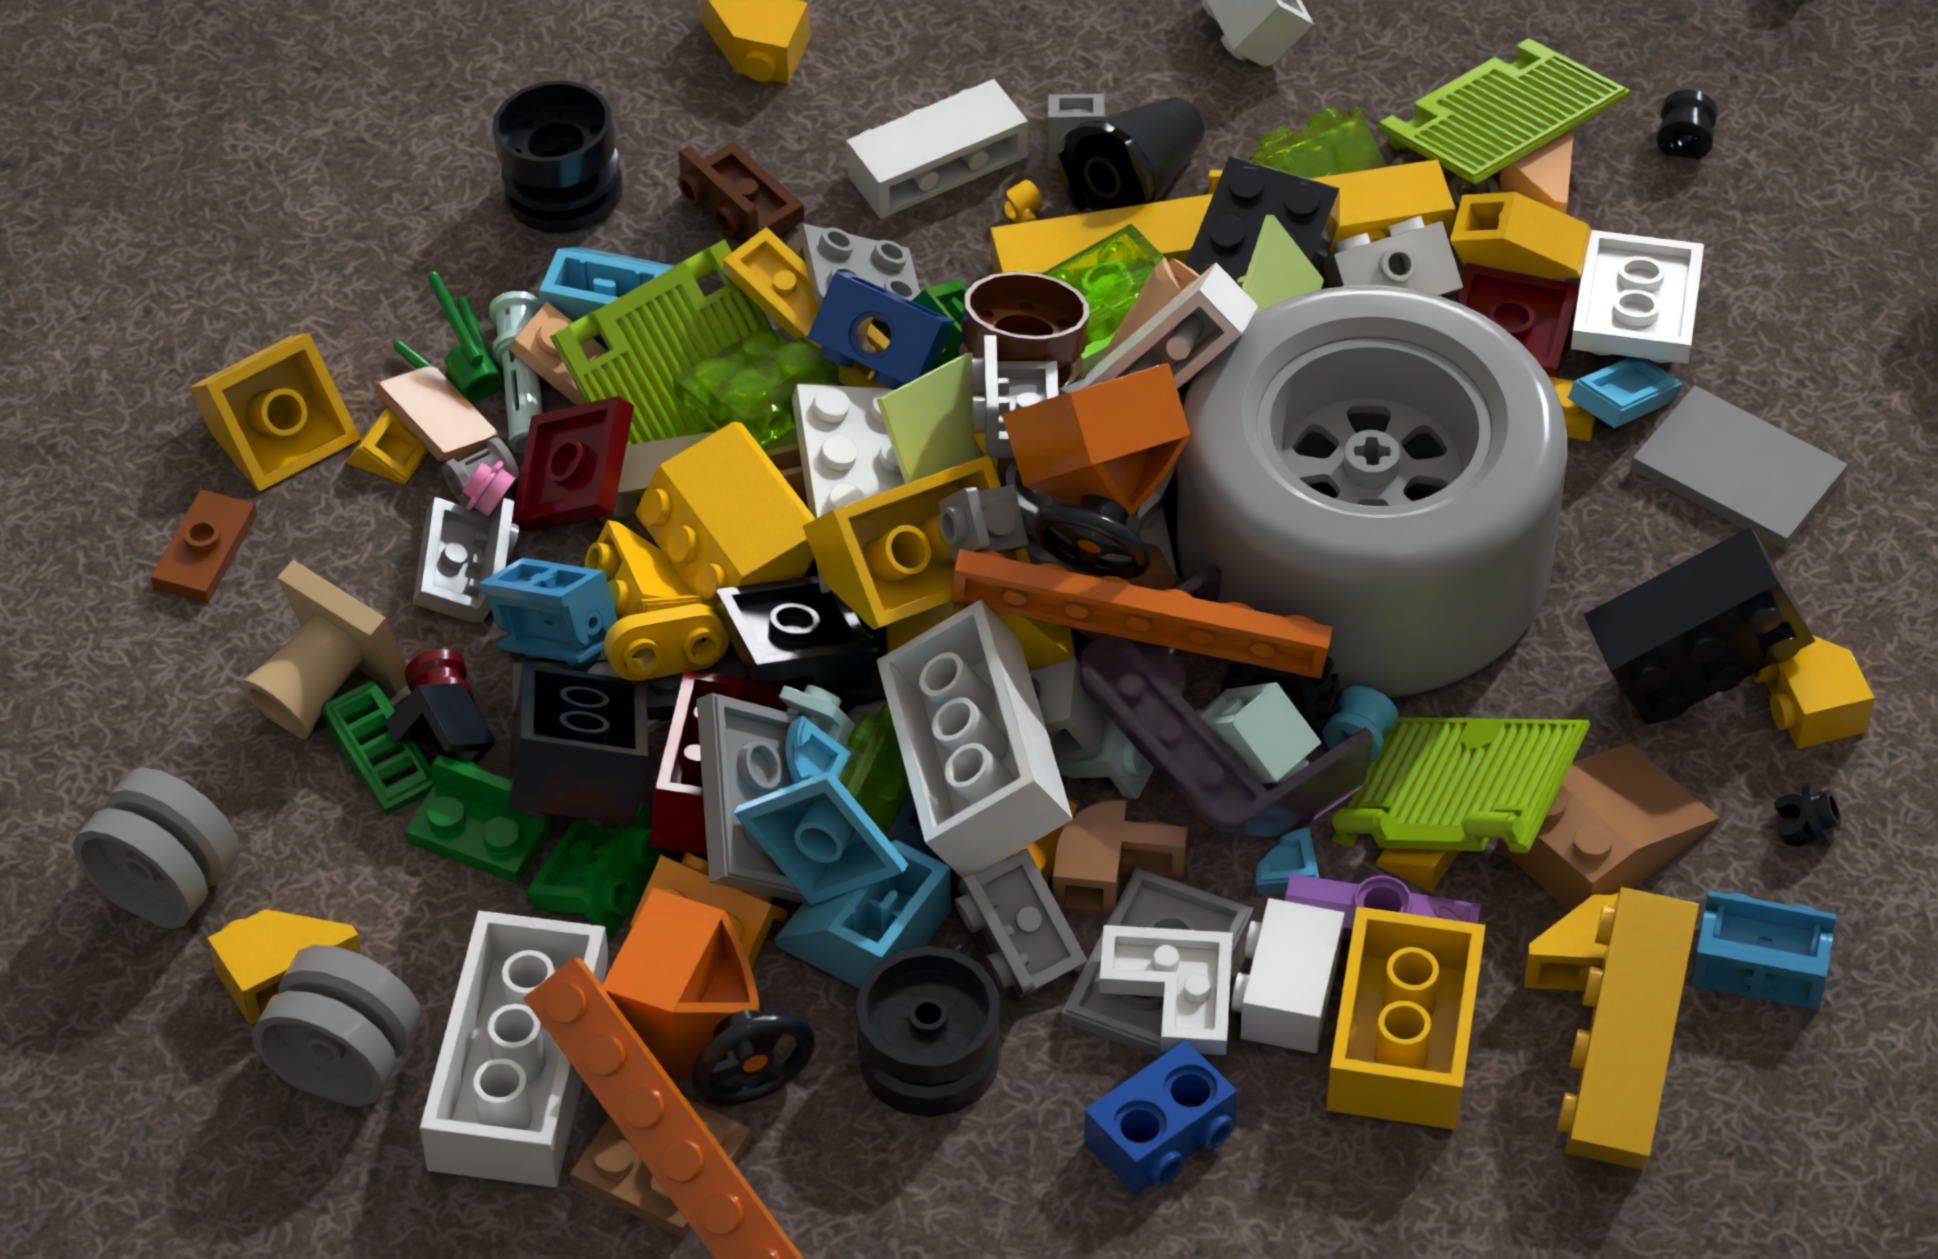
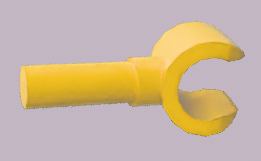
M1024 180L1010 188L1006 193L1008 201L1005 203L1004 212L1016 224L1019 222L1037 221L1034 213L1043 207V199L1037 187L1031 181Z

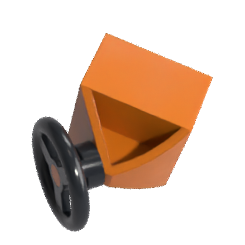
M1169 363L1071 391L1001 414L1023 486L1076 505L1048 506L1035 514L1031 527L1034 537L1039 544L1063 563L1098 577L1114 576L1125 580L1137 578L1144 574L1150 566V552L1141 538L1125 526L1129 514L1135 513L1162 482L1191 436ZM1051 527L1070 538L1075 547L1057 536ZM1108 553L1128 556L1132 559L1128 561H1114L1098 556H1105Z
M653 888L609 970L602 987L668 1076L678 1082L692 1077L695 1091L704 1100L717 1105H739L759 1100L778 1091L798 1076L810 1061L815 1047V1036L812 1028L806 1021L791 1014H760L756 984L748 957L725 910ZM783 1033L789 1034L795 1038V1047L789 1057L783 1063H780L774 1059L772 1050ZM757 1074L761 1077L741 1085L724 1086L716 1084L738 1075L752 1076Z

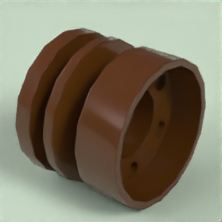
M1017 271L991 274L974 282L965 293L961 325V340L963 343L959 346L958 357L971 352L973 357H984V335H996L997 361H1057L1059 390V388L1077 382L1082 378L1081 354L1086 346L1089 303L1079 290L1057 278L1040 273Z

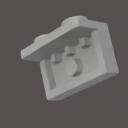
M984 335V357H972V394H984V396H973V433H985L986 455H989L990 458H1015L1001 414L1059 396L1057 361H997L996 335Z
M434 497L426 510L413 597L414 605L468 622H483L491 611L488 596L481 593L479 583L504 569L507 559L515 548L519 534V525L512 523L514 500L502 497L492 514L487 517L480 511L474 509L468 511L465 506Z
M1028 848L978 874L972 873L966 876L958 884L957 887L962 896L955 899L957 910L972 934L981 930L992 951L991 954L985 956V960L1001 990L1004 991L1011 987L1019 999L1088 962Z

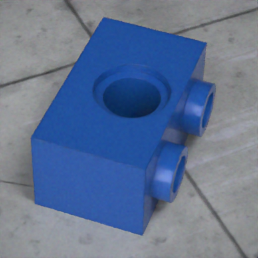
M835 272L807 339L823 346L820 352L822 357L847 368H853L855 361L876 370L873 380L896 390L935 369L955 321L852 273ZM878 318L885 321L891 331L890 343L881 352L873 349L867 339V331L870 324Z

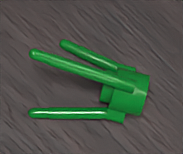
M435 271L430 272L428 280L460 343L445 358V365L447 366L445 376L473 404L497 393L502 385L503 376L492 360L468 298L460 296L457 300L462 315L461 318L439 274ZM399 340L394 343V350L417 370L424 367H434L404 342Z

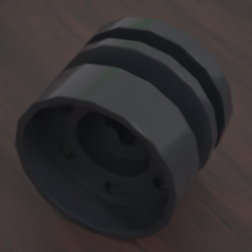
M568 80L544 81L520 89L502 103L494 115L493 136L497 157L502 166L501 178L505 186L506 203L514 218L529 228L550 233L570 232L594 225L614 210L622 197L623 178L619 167V154L615 148L616 136L612 112L602 94L588 85Z

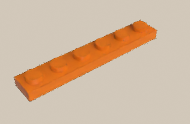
M959 549L954 570L951 602L972 605L982 599L994 611L1321 679L1333 628L1317 624L1314 620L1301 615L1284 617L1255 611L1252 607L1239 602L1221 604L1193 598L1190 594L1181 590L1166 589L1159 591L1131 585L1119 577L1104 576L1097 578L1073 573L1057 564L1042 563L1035 565L1011 560L998 552L989 550L973 552Z
M571 958L523 998L714 1259H804L582 958Z

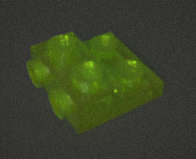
M1131 223L1041 274L1060 279L1076 288L1089 303L1087 346L1094 341L1106 339L1116 332L1152 270L1165 257Z
M766 325L673 377L674 396L716 430H720L732 422L743 423L760 447L772 440L778 439L784 433L796 427L792 397L797 384L840 386L839 370L836 363L822 357L820 351L804 338L799 337L787 343Z

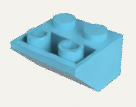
M584 247L559 248L539 290L541 308L548 301L572 322H575L674 266ZM602 335L593 338L606 350H609Z
M898 840L890 841L908 863L904 873L814 905L804 901L775 938V946L860 989L861 983L876 964L899 951L924 947L951 912L950 866Z

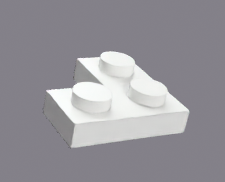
M1103 925L1099 993L1164 997L1161 1051L1168 1052L1186 1039L1200 1054L1226 1055L1233 933Z

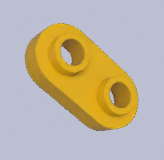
M690 604L634 614L618 620L606 633L603 650L605 657L617 675L629 681H642L684 673L685 669L696 671L714 665L725 654L729 645V636L713 608L704 604ZM707 637L702 644L692 648L698 639ZM648 648L644 656L633 658L638 650Z

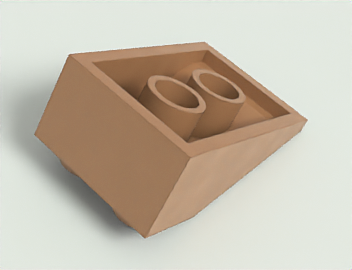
M1627 743L1572 762L1528 853L1510 852L1503 838H1497L1496 847L1572 911L1593 894L1612 895L1619 893L1621 887L1633 889L1718 824L1720 818L1631 743Z

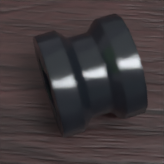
M1689 89L1675 91L1668 95L1662 104L1660 117L1662 122L1659 125L1657 134L1659 149L1664 154L1698 160L1705 157L1711 151L1713 144V128L1716 125L1718 112L1715 101L1700 91Z

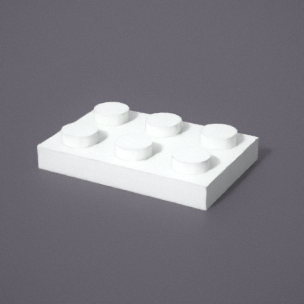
M1592 230L1582 271L1571 349L1589 351L1602 356L1614 354L1645 358L1657 363L1677 362L1689 364L1704 244Z

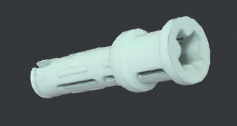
M524 291L502 293L495 297L489 306V317L492 323L496 325L497 338L493 342L492 347L493 357L503 368L509 433L508 447L509 449L512 448V452L515 454L524 453L531 416L542 414L539 374L508 350L515 337L541 309L538 298ZM507 309H509V315H506Z

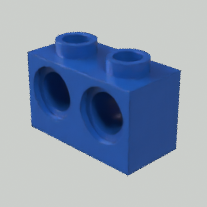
M1185 1039L1085 1109L1084 1143L1135 1195L1151 1183H1154L1156 1186H1162L1171 1181L1180 1172L1185 1159L1202 1147L1206 1150H1213L1225 1142L1231 1135L1236 1121L1237 1090ZM1182 1103H1195V1104H1198V1105H1200V1106H1197V1107H1185V1106H1182V1105H1180V1104H1182ZM1144 1138L1149 1140V1142L1135 1143L1130 1141V1139Z

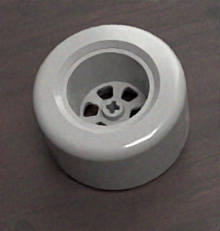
M1378 285L1327 288L1294 296L1252 316L1243 334L1195 374L1183 405L1191 436L1178 458L1175 543L1181 577L1187 582L1197 599L1221 604L1239 602L1252 607L1255 611L1284 617L1301 615L1314 620L1317 624L1333 627L1327 656L1334 662L1330 675L1338 674L1340 684L1335 692L1339 694V697H1341L1344 689L1360 685L1373 688L1388 698L1416 695L1442 688L1484 669L1511 648L1527 630L1540 609L1550 584L1568 459V436L1564 412L1549 376L1537 359L1504 328L1481 313L1460 303L1418 290ZM1326 482L1333 487L1338 496L1336 498L1329 497L1310 486ZM1412 487L1428 497L1412 502L1405 496V493ZM1274 672L1268 673V675L1299 687L1293 679L1286 675Z

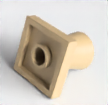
M292 560L277 578L301 628L267 662L241 681V687L249 700L266 717L298 738L307 739L322 714L321 709L323 705L332 700L342 684L356 668L397 694L407 684L404 672L407 664L386 617L295 560Z

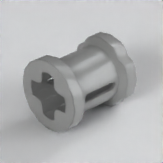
M494 437L488 440L485 449L459 462L451 459L442 465L445 481L452 494L462 506L466 507L471 498L461 491L482 462L491 469L497 461L504 462L501 468L515 477L509 488L518 486L520 473L508 447L500 438Z

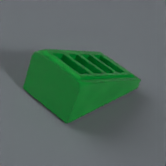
M369 681L323 705L321 711L325 733L386 816L430 792L434 786L432 769L415 742L395 743L385 722L395 710L375 681ZM381 731L385 732L384 734L360 746L359 742ZM397 750L399 751L397 755L375 766L371 764ZM409 768L414 771L413 774L388 787L383 783Z

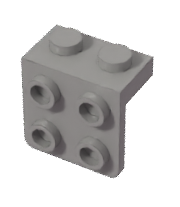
M803 223L790 248L806 263L814 300L819 306L823 302L835 272L852 273L911 301L920 293L910 250L889 240L877 241L851 235L838 228H821ZM880 318L876 319V321L885 322Z

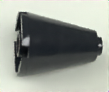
M1171 97L1083 122L1070 130L1063 139H1066L1064 149L1058 153L1056 162L1061 186L1070 202L1079 212L1083 211L1086 206L1097 212L1156 203L1204 138L1205 129L1200 113L1187 100Z

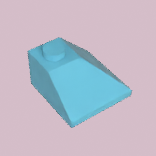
M832 771L738 805L734 812V815L810 905L904 873L908 866V863Z

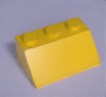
M732 422L660 464L635 511V515L694 595L700 594L702 596V604L713 609L716 589L803 578L814 558L802 526L816 518L743 423Z
M990 456L980 457L839 507L802 526L825 585L873 630L951 602L956 561H952L949 545L943 540L940 533L939 515L941 511L938 501L963 488L976 487L978 491L1001 487ZM1025 547L1018 551L1000 553L1007 559L1031 564Z

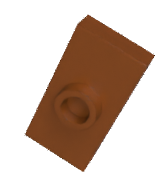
M200 489L151 575L153 589L209 603L257 517L255 503Z

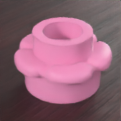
M497 461L492 469L482 462L461 491L471 498L466 505L468 511L474 507L487 517L491 514L515 479V477L501 468L504 462Z

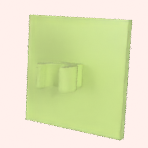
M1274 215L1265 216L1247 273L1237 280L1241 289L1258 305L1254 315L1283 300L1321 290L1324 282L1322 276Z
M972 352L965 353L876 400L905 484L985 456L972 437L973 396H984V394H972Z

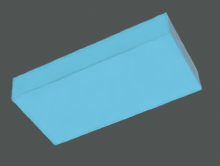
M1628 357L1575 380L1568 399L1613 428H1617L1672 402L1678 396L1682 383L1645 358Z

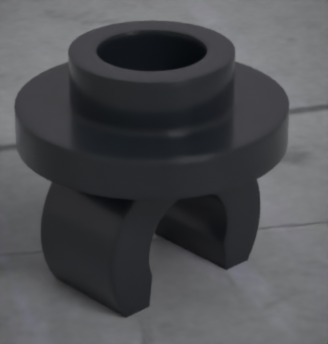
M1810 782L1802 785L1801 796L1798 794H1787L1774 802L1775 809L1782 818L1798 817L1794 823L1778 828V834L1785 844L1801 847L1810 842L1814 836L1822 845L1833 842L1834 828L1841 826V815L1836 799L1830 790L1822 792L1815 782Z

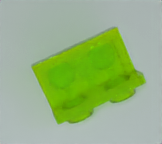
M1337 106L1325 109L1306 120L1309 127L1291 133L1288 126L1278 128L1259 138L1260 148L1247 159L1249 162L1307 179L1387 167L1359 106L1341 114Z
M888 701L875 717L865 713L857 723L847 742V745L853 748L855 752L850 762H846L838 778L883 834L887 830L902 800L911 789L896 731L892 724L893 720Z

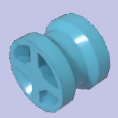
M1362 685L1350 686L1344 689L1336 704L1338 713L1329 717L1322 731L1323 740L1334 753L1369 764L1377 760L1384 747L1383 736L1391 733L1398 720V711L1393 702L1383 693Z

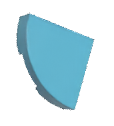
M804 716L792 721L789 726L785 751L787 765L794 783L802 782L828 771H832L838 779L851 752Z
M1309 828L1285 834L1280 838V843L1274 846L1260 860L1256 871V895L1286 892L1291 874L1319 878Z

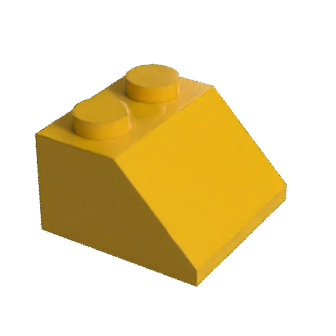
M310 333L289 336L188 387L211 434L258 492L361 440Z

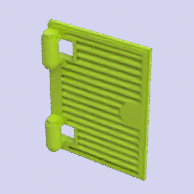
M1528 38L1516 45L1518 60L1507 64L1494 57L1414 102L1415 118L1404 122L1391 115L1380 121L1377 129L1379 132L1387 135L1389 144L1396 150L1400 148L1404 150L1408 147L1430 160L1438 159L1440 165L1473 184H1477L1631 95V92L1610 79Z
M725 239L549 336L585 403L619 396L634 406L627 445L705 433L710 430L709 412L717 400L739 397L748 400L751 404H755L799 378L763 309L723 273V259L732 253ZM717 270L725 286L704 297L696 281ZM602 335L609 351L589 362L580 345Z
M1398 717L1391 733L1383 737L1384 747L1377 760L1369 764L1348 807L1334 812L1332 825L1335 832L1331 841L1346 847H1353L1359 834H1372L1379 848L1484 851L1489 838H1503L1510 852L1528 853L1591 724L1589 720Z

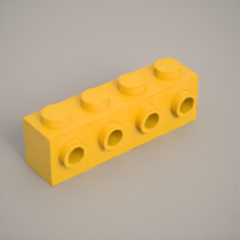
M1621 887L1614 907L1602 905L1595 943L1607 946L1602 969L1590 966L1582 1005L1594 1007L1590 1030L1577 1029L1570 1060V1068L1581 1070L1577 1094L1564 1093L1557 1125V1131L1569 1133L1565 1153L1638 1170L1644 1169L1651 1153L1699 907L1698 903Z

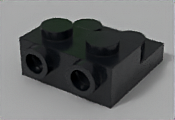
M818 576L716 589L714 610L721 619L726 633L754 684L802 678L806 687L807 685H813L832 694L870 686L871 671L878 668L879 651L877 642L871 633L867 634L857 618V614L832 590H829V593H821Z

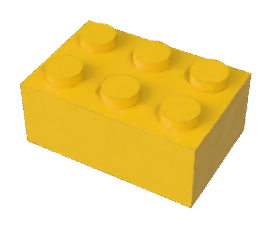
M1356 906L1330 1065L1326 1111L1457 1130L1486 925Z

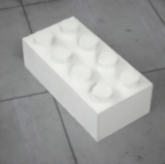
M982 599L877 660L925 843L958 875L965 878L972 873L978 874L1073 820L1020 638Z
M478 910L420 1125L427 1171L557 1188L583 1079L523 998L573 957L582 958L602 985L610 970L605 926Z

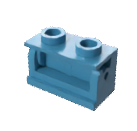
M521 558L479 583L481 593L488 596L496 625L503 632L511 633V635L496 643L497 649L521 653L526 658L565 661L569 666L589 664L601 656L606 633L618 621L605 571Z
M1708 890L1691 986L1819 1010L1827 978L1837 914L1817 911L1806 905L1790 906L1753 899L1742 893L1727 894Z

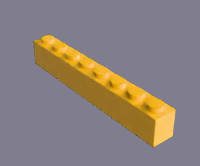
M1438 159L1310 179L1340 188V223L1326 258L1337 253L1334 244L1336 242L1364 233H1368L1370 242L1391 237L1389 226L1416 217H1422L1424 226L1442 221L1449 244H1451L1450 239L1454 228L1456 208ZM1213 194L992 227L991 266L993 273L1030 272L1057 278L1079 290L1089 305L1096 304L1104 298H1109L1118 293H1125L1127 295L1135 293L1138 295L1154 267L1163 258H1166L1167 262L1173 258L1183 264L1186 263Z

